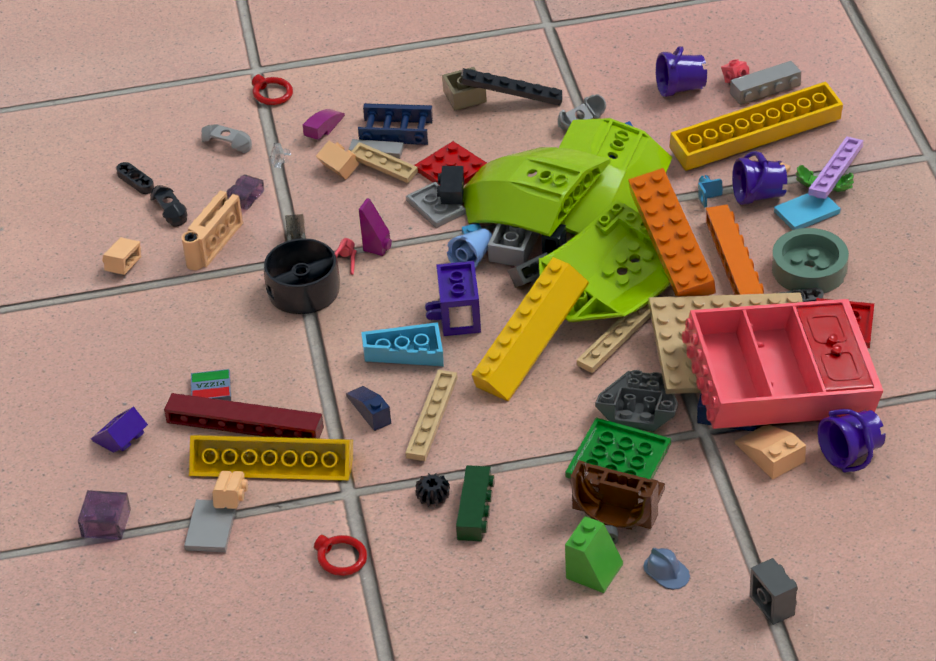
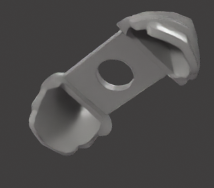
M599 94L585 97L584 103L568 112H565L563 109L558 115V127L568 130L573 120H579L575 116L577 111L584 114V119L599 118L606 109L605 99Z
M218 124L207 125L201 130L202 142L209 141L211 138L232 143V148H236L237 151H242V153H247L252 148L250 136L243 131ZM223 132H230L228 136H222L221 134Z

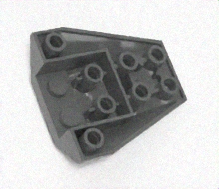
M640 370L627 371L599 393L595 407L608 421L639 430L655 431L675 416L678 402L675 394H666L661 373H644Z

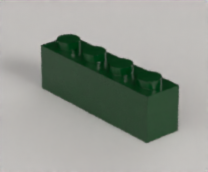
M466 465L456 523L457 540L482 542L483 533H487L488 522L485 519L490 516V505H488V502H492V490L490 488L494 487L495 475H491L490 466Z

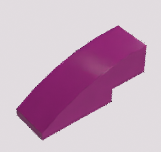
M324 109L315 113L302 125L304 136L319 140L323 135H329L343 119L345 113L332 109Z

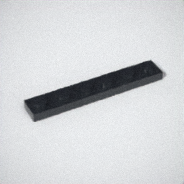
M463 68L461 72V84L559 106L562 103V90L554 87H546L473 69Z

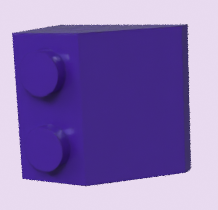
M133 406L115 416L90 439L113 453L118 450L124 451L131 445L130 441L133 438L136 440L145 433L143 429L148 424Z

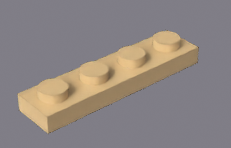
M360 142L351 151L356 155V161L406 183H409L418 172L416 166Z

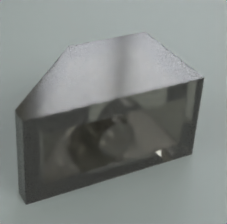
M304 214L286 215L287 241L306 238Z

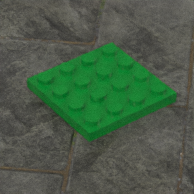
M596 417L565 471V477L571 479V474L578 460L588 464L653 479L671 445V438Z

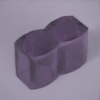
M244 174L236 180L235 185L227 190V199L232 194L238 195L241 209L247 210L264 192V182L262 179Z

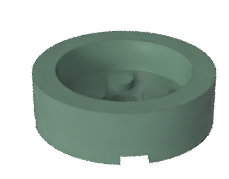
M817 228L792 230L782 235L773 246L772 274L781 286L790 291L794 289L820 288L824 293L836 289L844 282L848 270L849 251L844 241L829 231Z

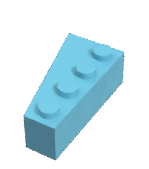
M438 322L361 332L365 362L444 367Z

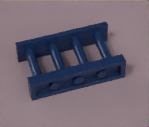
M364 103V121H367L366 127H358L360 140L428 145V131L424 127L425 123H433L432 105ZM374 121L384 122L383 128L373 127ZM391 122H401L400 128H390ZM408 122L418 123L417 129L407 128Z

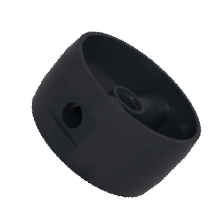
M293 239L277 245L265 258L264 279L266 291L271 303L279 310L291 314L314 313L329 306L338 296L340 288L338 261L334 251L327 244L314 239Z

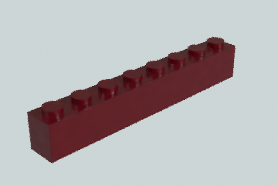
M171 393L164 408L166 422L169 424L261 437L320 438L324 429L322 413Z

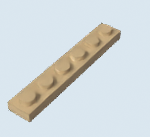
M646 304L638 311L621 317L577 359V366L591 373L600 367L651 317L649 304Z
M438 370L405 452L406 458L426 461L457 381V372Z

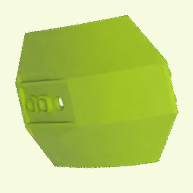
M611 118L573 120L559 148L586 152L608 158L611 162L561 224L566 225L567 232L577 235L593 222L615 199L638 212L630 193L628 179L664 168L665 172H667L673 157L645 131ZM613 155L616 159H612L609 156Z
M539 147L492 160L482 166L464 187L463 201L469 225L480 222L505 224L551 236L610 164L611 160L582 151L556 147ZM537 172L535 176L528 177V174H533Z
M617 199L579 234L543 258H539L540 275L552 257L569 263L589 282L566 316L565 320L568 322L624 317L641 309L648 304L650 297H657L670 286V282L640 214ZM634 258L640 259L639 262H630ZM621 268H625L628 270V272L625 275H619L617 273L618 270Z

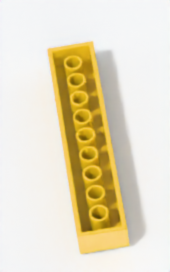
M822 82L671 132L669 148L685 171L839 120L842 115L843 103L828 83Z

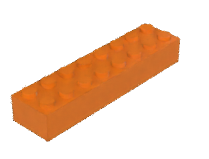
M664 168L628 179L631 196L675 296H709L715 294L714 278Z

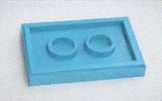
M808 193L774 207V212L792 230L808 227L840 214L841 208L828 196L826 199L816 198L815 196L808 195Z

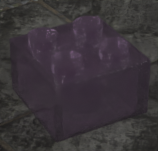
M87 490L77 520L81 537L122 540L131 511L127 492Z

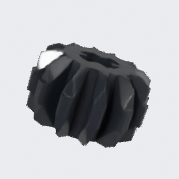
M428 473L427 477L421 476L420 480L416 481L415 493L417 499H419L421 504L426 503L428 507L431 504L437 506L438 503H445V500L450 495V484L444 475L439 476L437 473L434 475Z

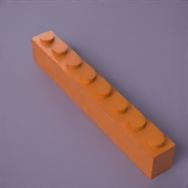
M728 204L706 208V224L734 295L764 294L763 284L759 283L758 272L754 271L753 260L749 259L748 247L744 246L743 235L739 234V225L734 222L733 211H730Z

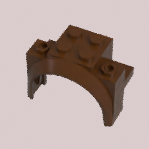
M578 460L571 474L572 509L583 511L590 518L602 522L604 525L630 530L637 526L652 529L658 516V503L665 490V483L588 464ZM593 487L599 488V493Z

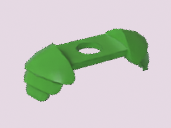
M800 165L797 167L796 180L802 185L810 187L817 176H813V171H809L804 165ZM853 173L846 174L845 176L842 175L832 190L842 192L852 188L854 183Z

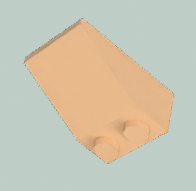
M769 424L735 440V444L772 480L805 463L806 445L795 434Z

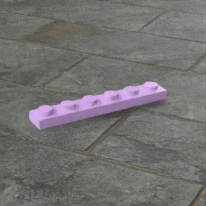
M846 136L810 186L808 195L826 199L863 147V140Z

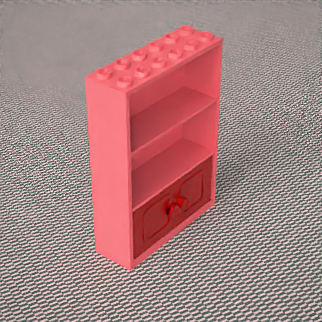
M849 299L690 310L689 317L685 321L686 327L685 331L682 332V341L686 344L687 357L692 362V373L696 375L697 388L702 393V404L707 409V420L711 422L713 429L822 420L829 417V411L851 409L855 412L863 410L876 411L883 388ZM841 414L837 416L842 417L850 414Z

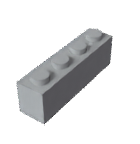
M788 61L735 78L730 82V94L740 105L800 86L801 71L792 61Z

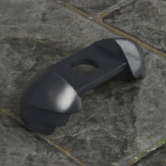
M157 185L150 194V200H157L164 210L162 216L173 227L187 222V208L184 204L180 203L174 195V191L167 186ZM166 198L173 199V201L170 203L163 202V200Z

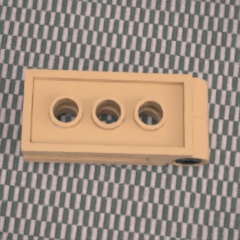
M220 190L202 210L201 214L194 219L188 231L182 235L181 239L188 269L199 270L203 267L207 268L241 227L243 218L238 195L232 194L227 199V192Z

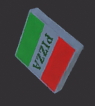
M230 370L191 373V396L231 401Z

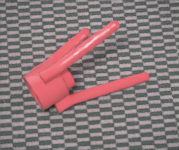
M344 238L335 251L336 258L338 255L342 257L351 256L350 274L353 275L357 251L354 249V242L351 239Z

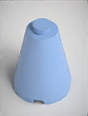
M480 229L454 237L447 244L449 261L451 263L474 261L476 268L488 251V243L492 233L487 229Z

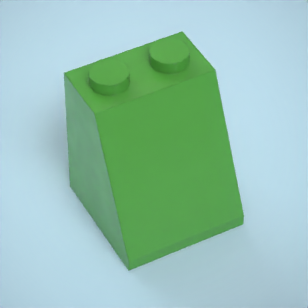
M584 516L565 544L566 579L605 593L623 566V560L604 523Z

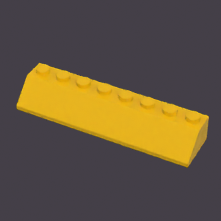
M552 257L471 374L475 386L509 402L589 284L588 280L569 263Z
M190 435L189 476L219 477L221 471H231V473L239 471L243 472L246 478L350 479L353 462V439Z

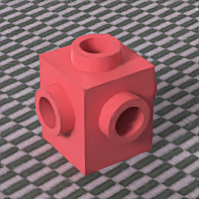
M739 59L731 60L728 64L721 66L725 83H730L732 79L750 74L747 63L739 61Z

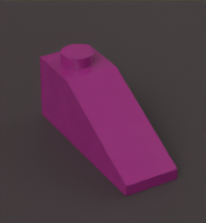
M366 198L359 208L363 251L383 256L392 245L390 231L371 199Z

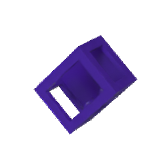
M474 261L436 264L439 301L425 304L426 318L428 320H442L443 336L481 333L479 295ZM472 306L473 325L450 328L449 308Z

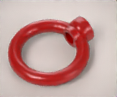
M257 74L252 79V86H254L253 96L263 104H283L293 95L292 85L285 79L279 77L264 78L260 74ZM267 84H279L286 88V93L279 98H266L259 93V90L265 89Z
M320 535L314 543V549L318 551L317 559L320 566L330 574L338 576L354 574L362 569L367 561L365 546L354 537L338 535L328 538ZM349 544L357 549L359 558L355 564L349 567H336L326 560L325 554L330 552L333 545Z

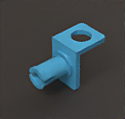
M705 175V178L701 176L698 183V197L705 208L707 207V198L723 194L722 180H710L708 175Z

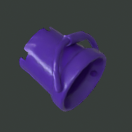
M683 46L677 47L673 53H659L656 60L655 74L660 94L663 97H668L678 92L703 89L707 83V69H704L702 64H706L704 56L682 55L684 51Z
M757 151L750 152L743 158L736 159L732 171V185L737 202L740 205H747L756 200L783 197L786 194V190H782L783 184H787L788 180L785 165H780L782 161H767L764 155ZM752 156H756L758 161H753L749 158Z
M851 409L829 411V417L822 419L817 431L818 442L825 458L833 466L842 469L844 473L866 468L872 460L873 450L884 445L886 434H881L880 428L884 427L874 411L863 410L855 412ZM841 414H850L842 417L837 416ZM868 453L867 459L861 465L848 467L858 458Z

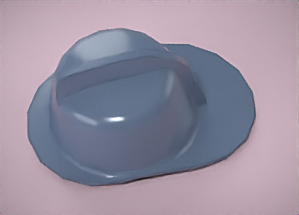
M652 548L651 554L644 562V571L665 588L680 589L686 586L689 582L690 574L685 565L677 560L671 550L667 548Z

